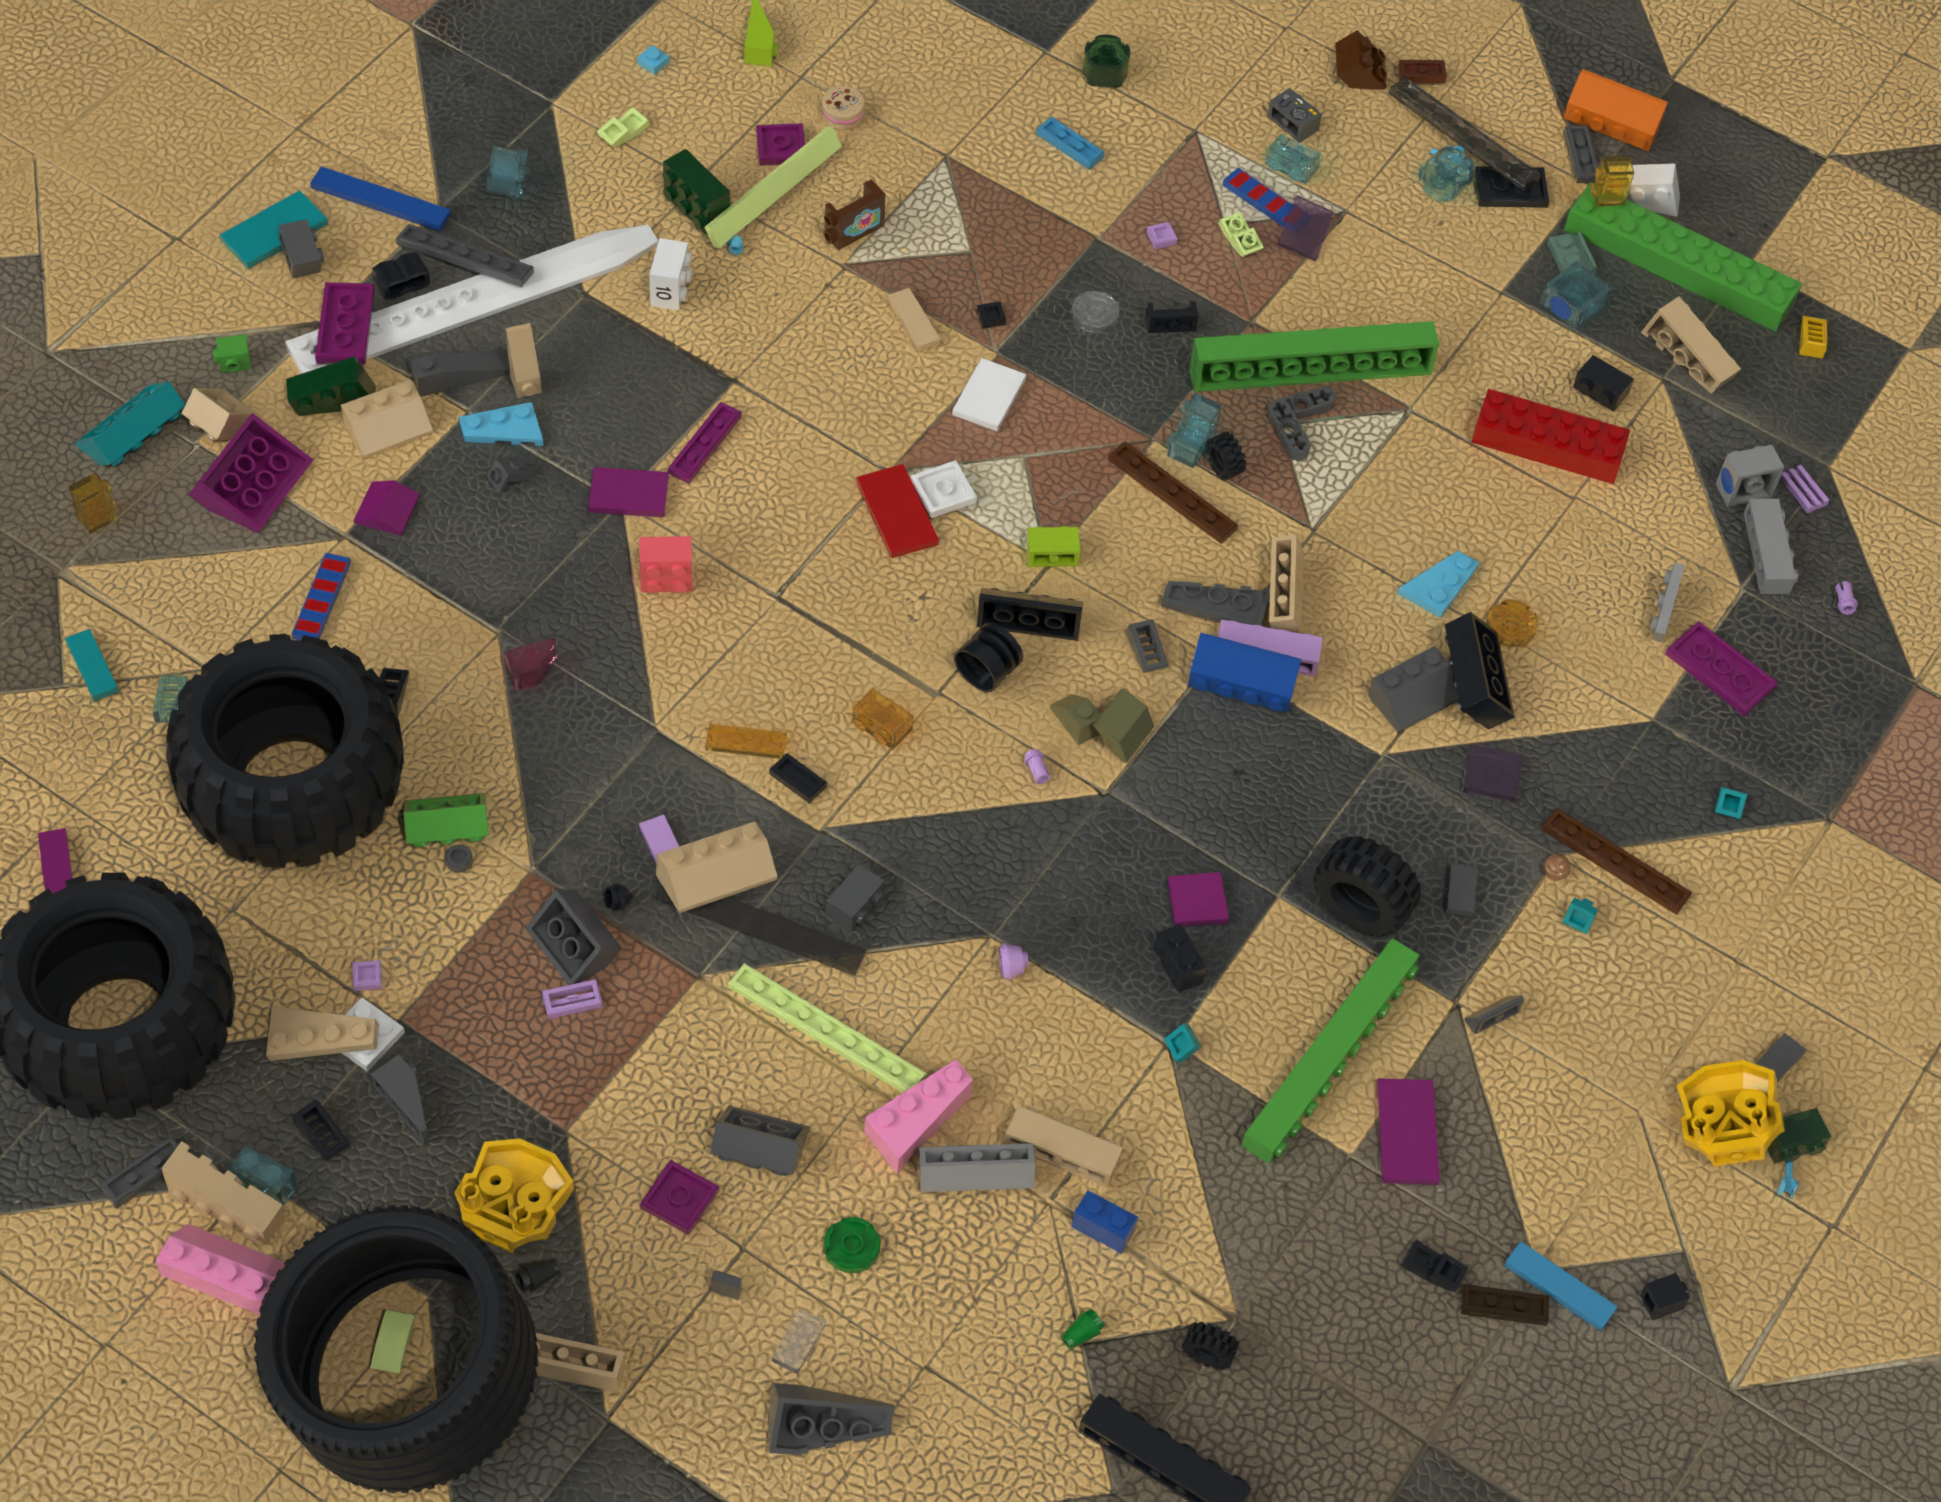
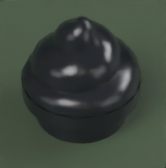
M619 883L612 884L604 892L606 907L612 908L614 911L623 910L634 897L632 892Z

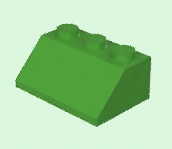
M485 793L404 801L403 813L407 844L413 843L415 847L427 846L432 841H440L441 844L455 843L456 839L463 838L473 842L483 840L484 836H488Z

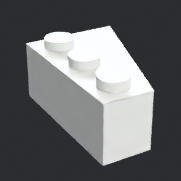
M1675 164L1605 166L1602 188L1652 212L1677 217L1680 192Z

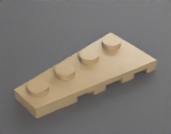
M272 1006L266 1057L270 1061L377 1049L379 1023L376 1019Z

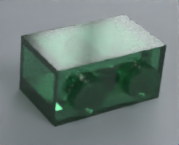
M1814 1108L1784 1117L1785 1132L1778 1135L1767 1150L1774 1164L1782 1161L1789 1163L1799 1159L1802 1155L1810 1153L1813 1156L1823 1152L1832 1136L1818 1109Z

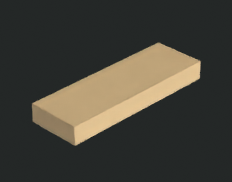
M910 288L887 295L888 303L918 352L940 344L941 339Z

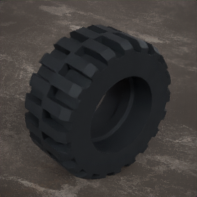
M1349 836L1337 840L1320 862L1313 875L1316 895L1320 896V902L1323 906H1327L1328 911L1333 916H1337L1344 925L1348 924L1353 930L1357 932L1362 931L1365 935L1384 937L1397 933L1421 899V886L1418 883L1416 873L1411 871V866L1404 862L1398 853L1390 851L1388 846L1376 843V840L1370 838L1364 839L1362 836Z

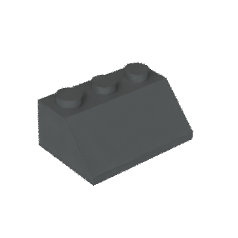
M1435 646L1373 678L1368 697L1398 733L1456 703L1459 699L1458 690L1453 682L1454 675L1451 666Z
M556 889L525 928L568 985L583 982L605 969L622 949L577 890Z
M729 1105L717 1121L710 1153L718 1155L717 1157L724 1161L737 1160L745 1162V1165L750 1168L758 1169L764 1167L771 1169L777 1175H793L798 1167L810 1126Z

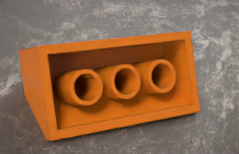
M1582 69L1569 98L1563 119L1581 126H1588L1591 130L1649 152L1659 133L1668 102Z

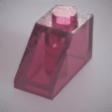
M554 637L504 652L506 668L515 691L530 689L535 685L541 684L557 657L556 640Z

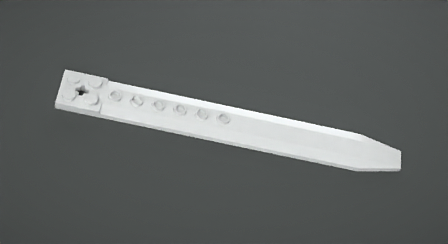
M649 225L602 231L519 260L534 267V273L522 287L480 274L373 312L367 360L621 269L656 247L659 241ZM319 329L285 341L286 348L300 374L332 364L316 363V354L313 353L316 352Z

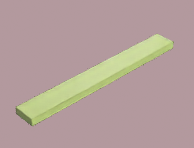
M827 126L704 227L714 248H720L842 147L833 126Z
M745 963L728 983V988L901 1093L927 1078L928 1074Z

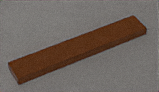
M1126 441L1109 454L1108 461L1220 544L1237 531V523Z
M1558 808L1554 810L1542 826L1541 830L1676 915L1692 895V892Z

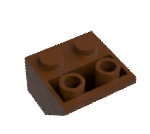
M1356 30L1335 43L1338 78L1354 89L1384 90L1386 88V56L1381 49L1376 48L1367 36L1364 37Z

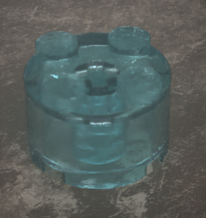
M494 145L489 163L490 170L487 174L486 191L520 198L522 184H519V182L521 183V181L525 180L527 167L522 165H526L528 151Z
M1447 145L1438 150L1420 167L1419 180L1423 181L1425 185L1423 189L1432 199L1439 202L1451 201L1471 184L1475 165L1471 158L1466 157L1459 150Z

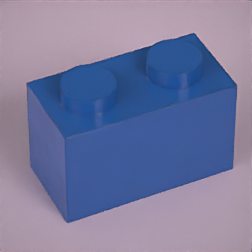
M1087 1190L1074 1212L1072 1228L1122 1254L1135 1232L1138 1216Z

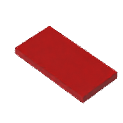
M904 464L856 477V483L891 558L939 545L937 534Z

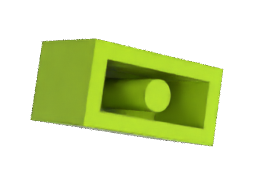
M1038 526L1028 528L1026 539L1028 567L1079 566L1080 542L1078 527Z

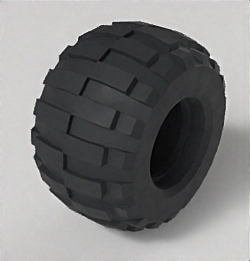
M273 634L269 635V641L255 644L251 638L235 644L236 646H233V653L227 656L220 652L201 666V675L195 674L180 691L177 703L178 710L172 709L166 737L168 744L166 759L174 792L182 811L190 819L196 830L212 846L217 842L228 856L243 862L245 860L252 862L255 858H258L263 867L285 868L287 861L300 860L302 867L321 863V855L333 852L335 856L341 855L356 846V836L365 838L368 833L371 835L383 821L386 805L391 807L393 805L400 785V775L404 764L403 740L397 710L389 697L388 690L374 670L370 668L366 671L359 656L343 647L342 649L337 645L330 648L327 640L306 635L299 641L291 640L290 635ZM308 741L323 746L331 753L328 758L318 765L292 775L270 777L245 772L249 762L258 753L281 742Z
M102 873L101 880L87 881L85 875L66 880V888L52 893L48 888L29 900L30 910L27 913L19 910L1 930L0 1057L7 1071L25 1090L29 1087L31 1094L35 1098L55 1110L59 1106L63 1109L68 1108L74 1117L94 1120L95 1117L100 1118L102 1112H110L115 1120L135 1117L136 1108L152 1104L154 1110H157L174 1102L173 1093L178 1089L182 1088L187 1091L196 1086L206 1075V1065H210L213 1059L217 1061L226 1045L228 1035L226 1027H231L235 993L233 990L234 978L223 940L214 924L206 915L203 916L201 909L193 900L181 891L175 894L168 889L163 881L147 876H137L134 881H130L126 873ZM117 979H135L149 983L161 995L158 1001L146 1012L124 1024L103 1029H79L69 1026V1014L72 1006L85 992L101 983Z

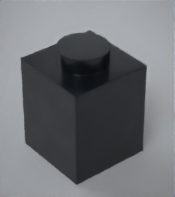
M1677 1273L1646 1283L1640 1294L1652 1320L1683 1310L1690 1298L1687 1285L1680 1281Z

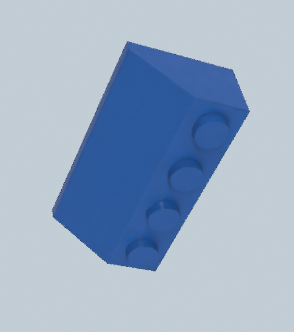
M1200 633L1188 686L1199 691L1216 693L1226 698L1239 699L1249 704L1269 707L1275 711L1288 712L1301 659Z

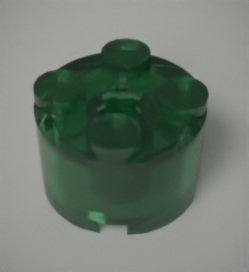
M1104 34L1096 36L1095 40L1091 42L1090 40L1087 42L1084 51L1083 74L1087 79L1088 85L1119 88L1123 85L1128 75L1131 52L1128 44L1126 43L1125 45L1121 42V38Z

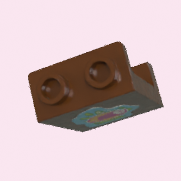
M872 179L864 183L863 197L839 210L835 209L830 202L825 204L823 234L829 244L832 243L837 250L884 226L886 194Z

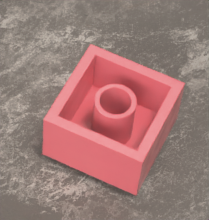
M691 536L639 537L641 592L682 593L692 591Z

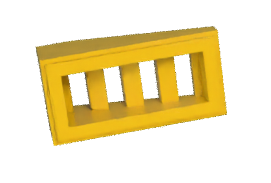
M1803 316L1799 355L1823 359L1827 349V320Z

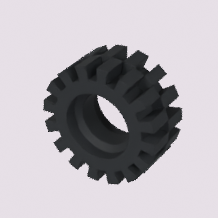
M1226 431L1206 441L1205 447L1208 449L1206 450V454L1209 455L1208 461L1212 463V469H1216V474L1220 475L1221 479L1228 480L1246 470L1245 454L1241 451L1243 448L1241 445H1238L1239 441L1237 438L1234 439L1232 433L1230 434Z
M1193 1322L1188 1329L1182 1348L1183 1352L1187 1353L1190 1359L1195 1358V1362L1198 1364L1202 1362L1205 1367L1210 1365L1213 1369L1218 1370L1220 1368L1225 1370L1230 1368L1238 1350L1239 1342L1236 1341L1235 1336H1229L1230 1332L1227 1330L1222 1331V1328L1219 1326L1215 1328L1211 1323L1205 1325L1204 1322Z

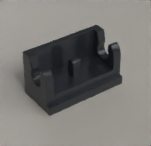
M1190 301L1191 307L1188 309L1154 310L1153 303H1147L1148 308H1146L1145 314L1148 333L1196 331L1198 322L1196 302Z

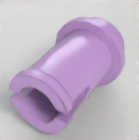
M1844 581L1842 582L1844 590H1842L1841 584L1838 583L1835 587L1839 600L1837 604L1838 610L1846 615L1852 614L1858 606L1857 600L1853 597L1852 585L1850 582Z
M1038 749L1028 751L1024 755V763L1029 766L1035 783H1046L1050 780L1051 775L1043 761L1044 754L1039 752Z

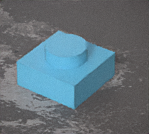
M653 45L637 57V64L653 75L670 63V56Z

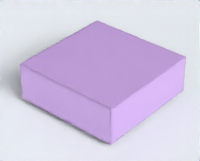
M1169 222L1147 227L1146 233L1154 249L1177 244L1178 238Z
M380 960L352 962L354 991L382 989Z

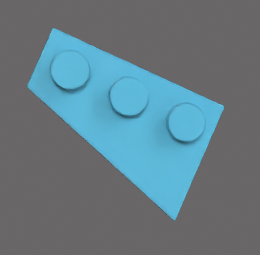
M532 402L459 417V424L465 442L495 444L497 441H511L514 445H521V442H534L535 446H544Z
M1457 551L1399 587L1397 594L1441 618L1477 571L1480 562Z

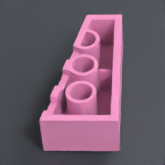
M954 1060L865 1117L864 1133L897 1174L904 1168V1164L919 1152V1147L930 1137L932 1138L945 1120H948L971 1096L973 1079L961 1064Z

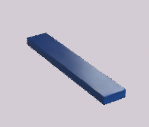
M322 166L310 182L312 189L440 232L451 216L450 209Z

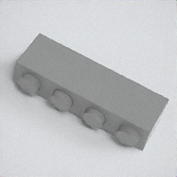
M1749 499L1744 517L1760 594H1790L1794 584L1798 581V571L1793 567L1794 553L1793 549L1789 548V530L1784 525L1785 511L1781 508L1779 499Z
M1033 1143L919 1147L921 1192L1035 1188Z

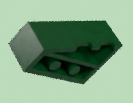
M355 356L286 379L288 403L298 416L342 411V404L376 392L375 383Z

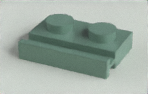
M1577 232V235L1565 234L1548 238L1547 245L1563 279L1585 275L1586 272H1596L1597 266L1581 232Z

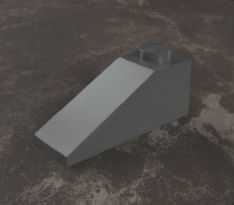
M398 1054L371 1073L373 1086L425 1145L429 1140L416 1079L418 1072L411 1061L407 1060L405 1062Z

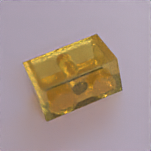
M1630 155L1604 156L1601 158L1599 167H1596L1595 181L1591 183L1590 187L1591 196L1595 197L1597 207L1625 205L1634 176Z
M96 472L68 486L76 516L89 534L117 520L114 511L117 506L110 495L113 493L109 482L106 479L101 480Z
M872 688L853 707L852 723L860 731H866L873 736L879 744L886 745L894 750L913 730V715Z

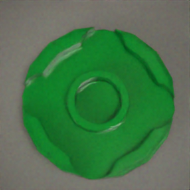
M847 1217L841 1219L840 1222L831 1225L824 1236V1253L827 1261L835 1269L844 1273H859L868 1270L876 1263L880 1255L881 1238L879 1233H877L874 1229L875 1227L870 1222L862 1218Z

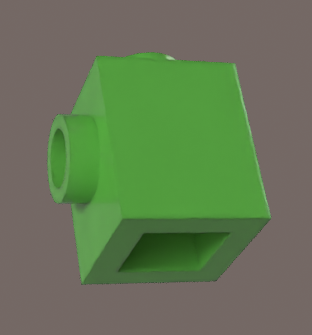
M246 334L216 338L217 348L212 350L215 364L220 363L221 373L251 369Z

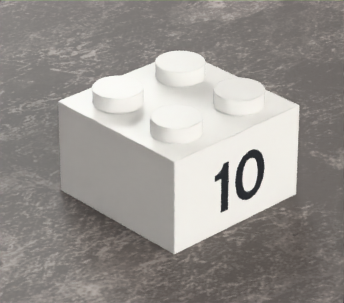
M659 238L649 274L650 303L652 307L679 311L681 302L686 301L688 292L686 284L691 283L693 270L689 269L692 262V253H688V242Z

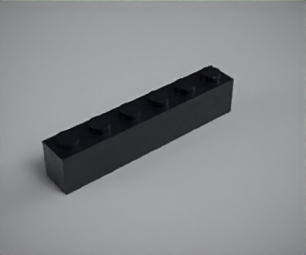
M1099 1393L1080 1421L1078 1430L1080 1434L1189 1502H1247L1252 1488L1248 1486L1243 1478L1237 1475L1231 1476L1223 1471L1217 1462L1211 1459L1206 1460L1199 1456L1190 1445L1180 1444L1172 1439L1166 1430L1154 1428L1146 1423L1145 1418L1136 1412L1130 1413L1122 1408L1121 1404L1113 1397H1105Z

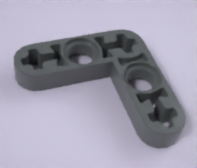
M1321 387L1276 399L1270 403L1268 418L1291 459L1303 461L1308 457L1311 446L1310 441L1298 419L1330 411L1335 401V393L1331 389ZM1302 402L1308 407L1306 409H1299L1295 404ZM1292 427L1295 432L1289 434L1284 432L1283 428Z

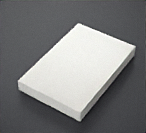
M981 358L954 406L952 415L998 432L1026 380V374Z

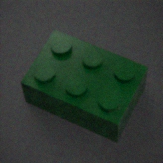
M684 149L663 161V194L668 201H672L678 207L682 215L687 216L698 230H702L708 236L704 227L730 207V191L687 149Z

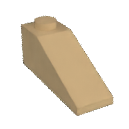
M530 323L506 328L510 377L517 398L542 393Z

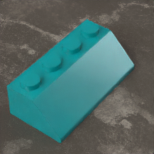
M169 381L149 384L74 443L101 466L110 464L115 466L125 459L124 454L127 451H134L144 444L142 440L148 435L151 437L163 429L161 425L167 420L171 422L181 415L180 410L186 404Z

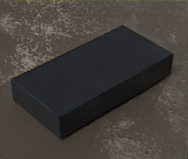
M788 753L770 768V775L809 804L827 787L825 780Z

